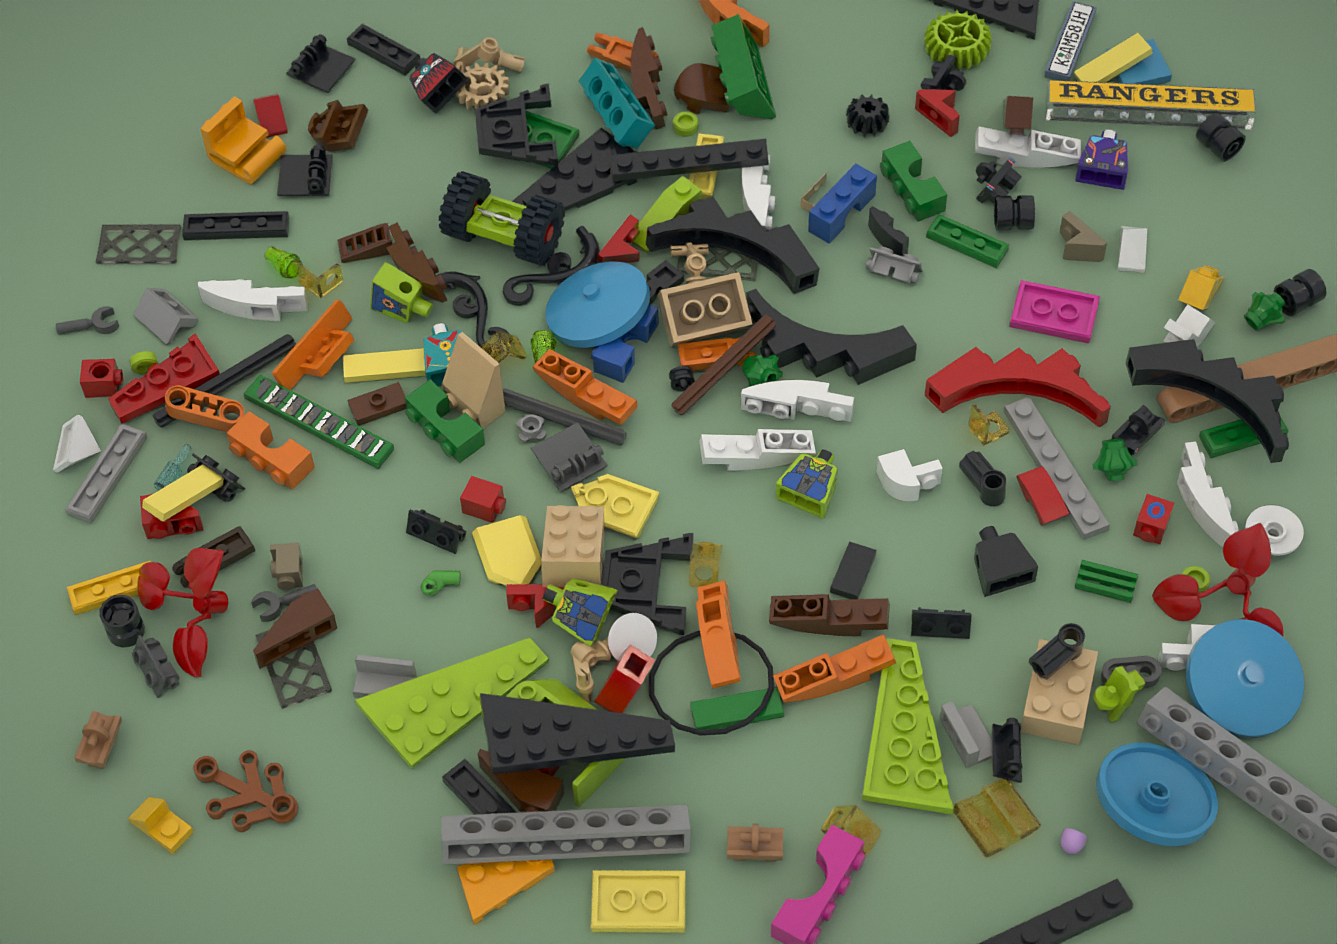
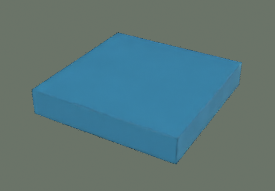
M1154 39L1146 40L1152 48L1153 54L1117 75L1116 78L1119 84L1154 85L1171 81L1172 74Z

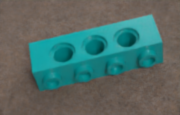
M594 58L579 79V83L584 89L583 92L591 99L594 109L605 120V126L615 135V141L621 146L625 147L628 145L638 149L655 124L614 64Z

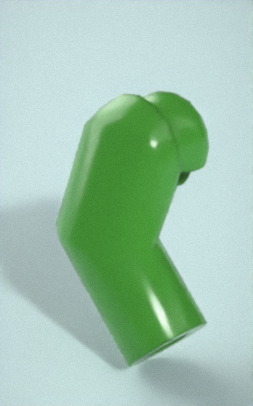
M448 570L432 571L422 581L421 591L427 596H432L445 585H460L461 573L460 571Z

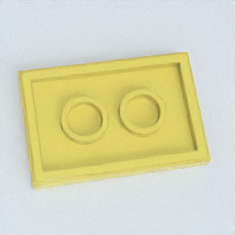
M593 870L591 932L685 933V871Z

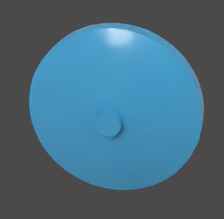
M623 262L594 264L572 274L556 288L546 306V322L554 337L565 345L577 348L603 345L621 337L640 321L650 302V289L641 271L630 264Z
M1245 619L1229 620L1220 623L1205 632L1196 641L1187 660L1186 684L1194 706L1235 737L1259 738L1267 736L1285 726L1294 717L1301 704L1304 692V677L1300 661L1287 640L1274 629L1262 623Z
M1131 743L1120 746L1106 756L1097 773L1096 790L1105 811L1120 827L1144 841L1164 846L1187 845L1201 839L1209 831L1216 818L1218 799L1211 781L1200 768L1170 748L1151 743Z

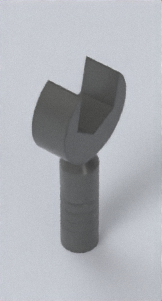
M105 306L95 310L90 320L84 318L56 323L57 334L84 330L94 326L98 333L110 334L119 328L117 320L109 323L104 322L105 317L115 314L112 307Z
M313 584L286 593L281 598L273 592L264 591L255 595L251 603L253 608L262 603L270 606V610L260 615L261 621L269 622L280 615L281 605H290L300 595L312 592L317 587Z

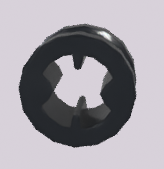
M678 366L669 373L671 388L675 391H685L695 382L693 370L688 366Z

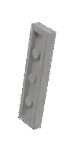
M124 424L120 425L66 507L67 515L92 524L147 439L146 432Z

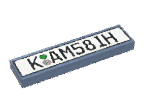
M1072 1L1046 67L1044 77L1059 81H1070L1097 7Z

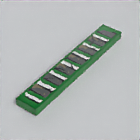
M259 375L243 393L246 400L377 469L381 467L394 451L392 443L262 375Z

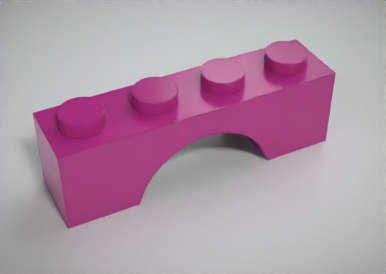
M831 824L816 852V863L823 870L826 878L823 887L816 894L805 899H786L771 923V937L784 944H816L822 931L819 927L824 919L826 921L831 919L837 906L834 903L839 894L845 895L851 884L850 875L853 870L859 871L865 861L866 854L863 853V840Z

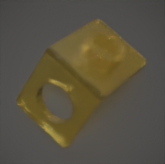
M296 261L294 263L300 284L306 290L310 289L320 298L343 281L341 266L338 263L319 277H316L300 262ZM332 274H335L334 280L326 285L327 279Z
M497 331L480 346L498 363L508 355L520 359L527 357L517 336ZM508 341L515 345L517 351L511 347Z
M976 404L971 406L968 426L983 446L1009 433V427L996 411L984 415ZM990 422L998 424L999 430L997 432L989 433Z
M712 542L694 543L690 557V586L701 587L718 582L722 545ZM705 565L710 567L713 573L712 577L708 580L699 579L696 575V569L699 566Z
M856 805L833 808L821 831L824 834L827 833L834 820L843 814L840 821L834 824V826L863 840V853L869 854L880 836L881 830Z

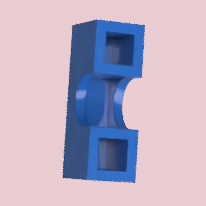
M855 163L809 211L808 232L830 244L845 228V220L851 208L853 207L861 211L875 197L877 175Z
M649 304L643 317L631 330L609 343L594 347L591 354L594 372L622 383L625 381L635 364L634 347L625 344V342L635 339L648 343L659 324L658 307Z

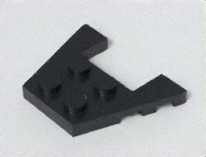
M549 83L540 85V89L533 92L528 90L520 92L519 97L506 101L504 98L475 109L480 155L558 166L556 141L529 144L525 110L551 107Z
M694 533L683 534V537L672 540L669 537L658 540V543L642 546V543L606 550L602 585L618 590L610 610L624 615L629 613L642 614L649 618L654 626L684 635L686 607L657 605L661 560L692 561Z

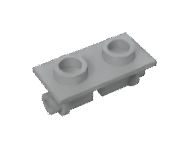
M879 246L878 249L870 247L873 259L868 258L866 262V268L870 269V272L888 277L890 269L893 268L895 269L893 279L908 284L912 282L917 283L919 273L916 270L923 271L922 264L918 261L917 257L909 254H904L902 257L893 254L891 249Z

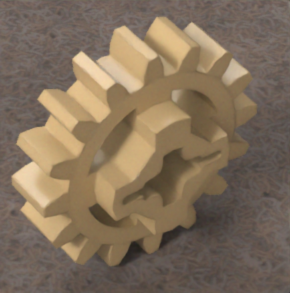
M475 63V68L473 69L468 66L465 67L466 73L463 74L469 81L455 94L460 104L466 103L467 109L475 106L476 109L504 99L505 95H509V79L505 77L504 70L498 71L497 65L489 68L488 63H485L483 67Z

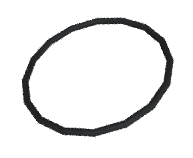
M695 631L674 640L657 656L649 674V697L659 716L665 720H670V724L678 730L699 736L721 735L737 730L752 722L766 708L774 690L773 666L764 650L745 635L734 633L736 639L744 641L760 654L768 669V690L761 705L747 719L725 729L699 730L681 725L663 712L655 697L654 676L662 659L678 644L701 636L700 631Z

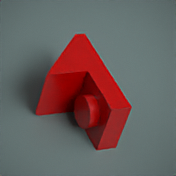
M918 90L916 92L915 110L948 136L952 137L958 133L960 115L954 109L956 91Z
M631 214L599 252L598 263H629L639 261L640 253L628 244H632L640 233L638 230L639 220Z
M507 584L506 597L508 609H515L517 611L534 609L536 628L540 627L554 615L557 606L542 600L547 588L543 587L542 584Z

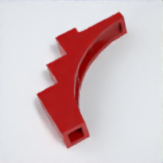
M974 347L928 378L924 395L942 413L961 403L984 396L997 394L1036 396L1063 404L1075 410L1099 428L1107 423L1111 408L1103 396L1098 395L1084 378L1079 377L1081 365L1073 355H1069L1063 348L1037 364L1031 355L1026 354L1018 347L994 364L988 354Z

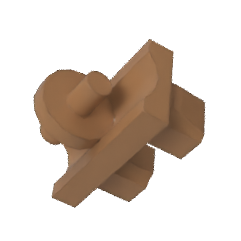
M92 711L88 724L83 727V737L75 754V761L87 764L89 767L105 768L122 723L121 716H107Z
M752 824V827L728 826L727 859L739 861L756 859L772 862L783 860V828L759 827V824Z

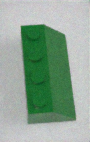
M734 15L712 25L714 36L711 37V42L714 49L718 51L715 59L719 68L723 71L720 74V79L723 86L727 88V92L724 95L730 107L734 106L739 115L768 119L775 118L776 113L758 44L740 15Z

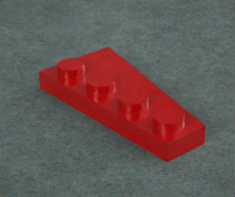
M196 333L188 338L189 342L183 347L179 348L177 346L169 352V357L159 365L155 363L148 368V373L140 379L135 378L108 398L110 406L121 424L165 404V393L170 387L179 385L196 389L220 374Z

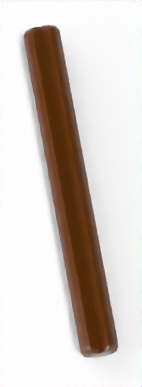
M764 315L671 404L674 411L679 415L685 414L776 327L775 321L770 316Z

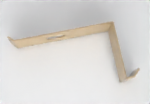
M827 171L801 198V207L805 210L810 211L814 207L807 200L826 182Z

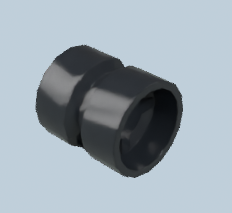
M1214 113L1199 126L1196 138L1205 147L1211 148V152L1221 161H1228L1241 150L1246 137L1236 127L1230 128L1231 124L1220 113Z
M1018 195L1015 200L1011 196H995V229L1011 230L1015 225L1019 230L1034 229V196Z
M1306 269L1295 275L1292 280L1289 278L1274 288V292L1279 294L1284 300L1285 305L1282 307V311L1288 316H1294L1305 310L1307 306H1312L1326 297L1324 281L1312 269Z
M114 595L102 603L99 616L110 642L122 648L135 645L138 636L141 635L143 637L145 633V625L135 601L126 595Z

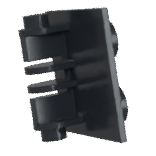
M319 34L313 37L310 46H305L297 60L291 63L292 67L286 72V75L328 93L352 65L355 58L326 45V37Z
M318 144L314 145L310 150V155H281L277 196H329L333 155H326L323 146Z

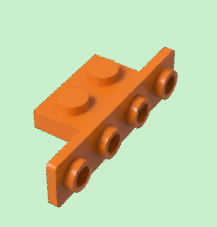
M335 300L272 371V375L281 386L291 390L304 374L323 377L331 370V367L339 357L346 353L348 347L355 339L350 332L343 331L352 320V316L341 300Z

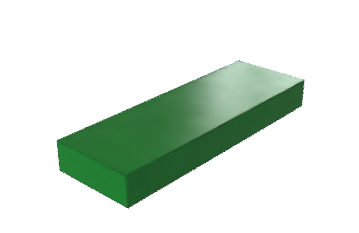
M938 214L926 233V238L995 268L999 266L1009 251V244Z
M1281 418L1280 427L1282 433L1287 435L1289 430ZM1241 419L1200 431L1199 438L1210 458L1261 444L1253 431Z
M774 687L766 708L750 723L784 717L778 687ZM768 688L690 702L695 729H720L744 721L761 705Z

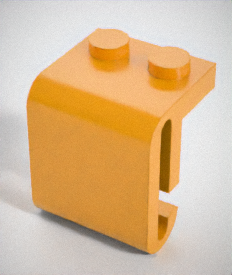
M235 96L228 103L224 104L200 128L208 158L217 166L248 184H253L287 151L286 145L280 137L276 135L270 141L266 138L268 131L246 118L243 102Z

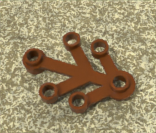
M244 751L239 757L241 767L246 772L248 784L219 770L217 761L211 756H202L195 761L193 770L199 781L203 783L214 781L239 794L221 800L217 798L210 800L206 805L210 818L220 819L225 815L226 811L254 803L264 807L248 813L239 811L232 816L231 821L236 831L245 832L251 827V824L267 819H272L277 823H287L296 817L298 803L293 796L285 793L282 781L284 772L280 764L270 763L265 768L266 779L272 785V796L262 790L257 770L259 760L254 751ZM247 758L254 759L252 763H244ZM205 770H213L211 773L203 775ZM273 770L279 771L276 776L269 775ZM215 806L221 807V809L217 812L211 811V809ZM281 807L289 808L285 812H278ZM239 819H246L244 824H236Z

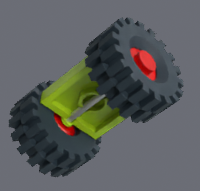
M461 171L456 174V177L454 176L451 179L452 184L448 185L447 194H444V202L440 207V211H442L439 215V221H441L439 229H441V233L466 242H470L478 235L513 246L515 257L540 266H544L550 256L554 254V249L559 244L558 239L562 235L561 228L564 226L563 218L565 217L563 203L535 195L524 206L490 195V182L486 178Z

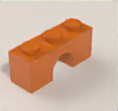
M250 411L227 432L230 444L229 449L237 457L243 456L249 460L251 465L258 471L264 470L270 474L271 478L279 485L284 484L293 490L315 468L311 452L291 438L279 448H267L273 441L270 425Z

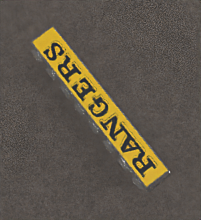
M1048 80L1046 93V120L1199 127L1210 115L1220 113L1230 122V128L1236 127L1237 129L1252 130L1256 114L1254 89Z

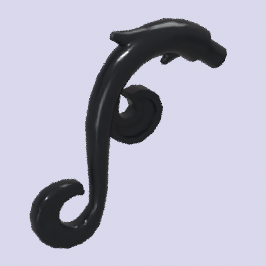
M584 226L576 229V234L581 239L580 243L583 246L580 253L585 252L582 261L578 265L571 268V257L567 253H555L547 260L549 273L526 274L508 279L503 286L504 299L515 306L526 305L534 295V288L532 284L528 283L525 292L516 293L513 288L519 283L558 284L577 271L597 264L600 248L594 234L589 233Z
M454 271L440 273L448 288H464L474 297L475 303L468 304L471 302L470 295L461 294L453 301L454 312L461 318L469 319L477 316L476 341L478 346L487 354L493 356L506 352L511 344V337L507 330L500 327H490L488 334L497 336L499 341L495 344H488L484 340L488 302L483 288L477 282L481 277Z

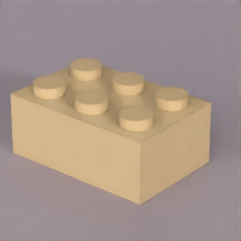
M739 272L663 289L657 295L670 347L748 330L752 326Z
M547 506L541 558L543 587H548L549 584L556 587H565L572 578L601 585L605 539L604 507Z
M1039 639L1037 651L1049 641ZM1083 648L1082 654L1078 658L1067 662L1047 680L1040 678L1032 671L1021 724V733L1079 745L1098 651Z

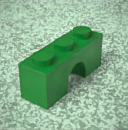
M907 141L883 150L880 170L883 176L888 177L891 181L896 195H900L903 199L908 213H912L919 222L946 211L947 193L935 176L926 180L914 178L921 175L922 157L912 142Z
M431 379L405 397L407 408L405 413L409 420L414 424L418 423L430 440L435 439L448 457L453 456L461 463L485 445L483 428L466 412L453 420L442 418L450 412L448 395Z

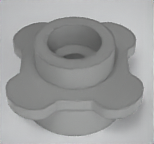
M533 414L519 419L517 422V427L520 428L521 432L519 439L522 442L544 439L546 437V431L543 430L542 426L544 419Z

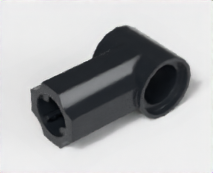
M973 450L967 453L959 462V468L980 492V499L985 505H1001L1006 496L1005 475L1001 471L995 470L980 451L975 452Z
M1074 623L1063 625L1059 629L1058 635L1029 658V664L1032 666L1033 671L1040 678L1047 680L1067 662L1078 658L1083 650L1084 630L1081 626ZM1072 639L1076 641V644H1067L1064 640Z

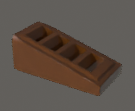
M388 223L379 224L338 239L341 262L345 263L390 255L387 247L392 245ZM357 244H362L363 247L357 248ZM347 246H352L353 251L347 252Z

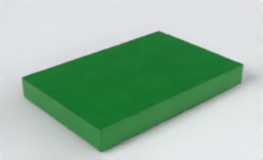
M525 110L529 144L556 141L559 163L566 157L579 137V129ZM539 164L550 169L554 167L552 165Z

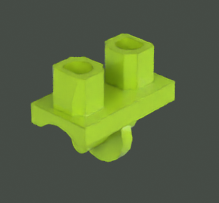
M1122 666L1115 668L1105 685L1098 687L1093 694L1097 708L1107 710L1111 722L1118 721L1124 711L1131 707L1134 702L1133 697L1137 691L1142 690L1145 681L1136 670L1127 673Z

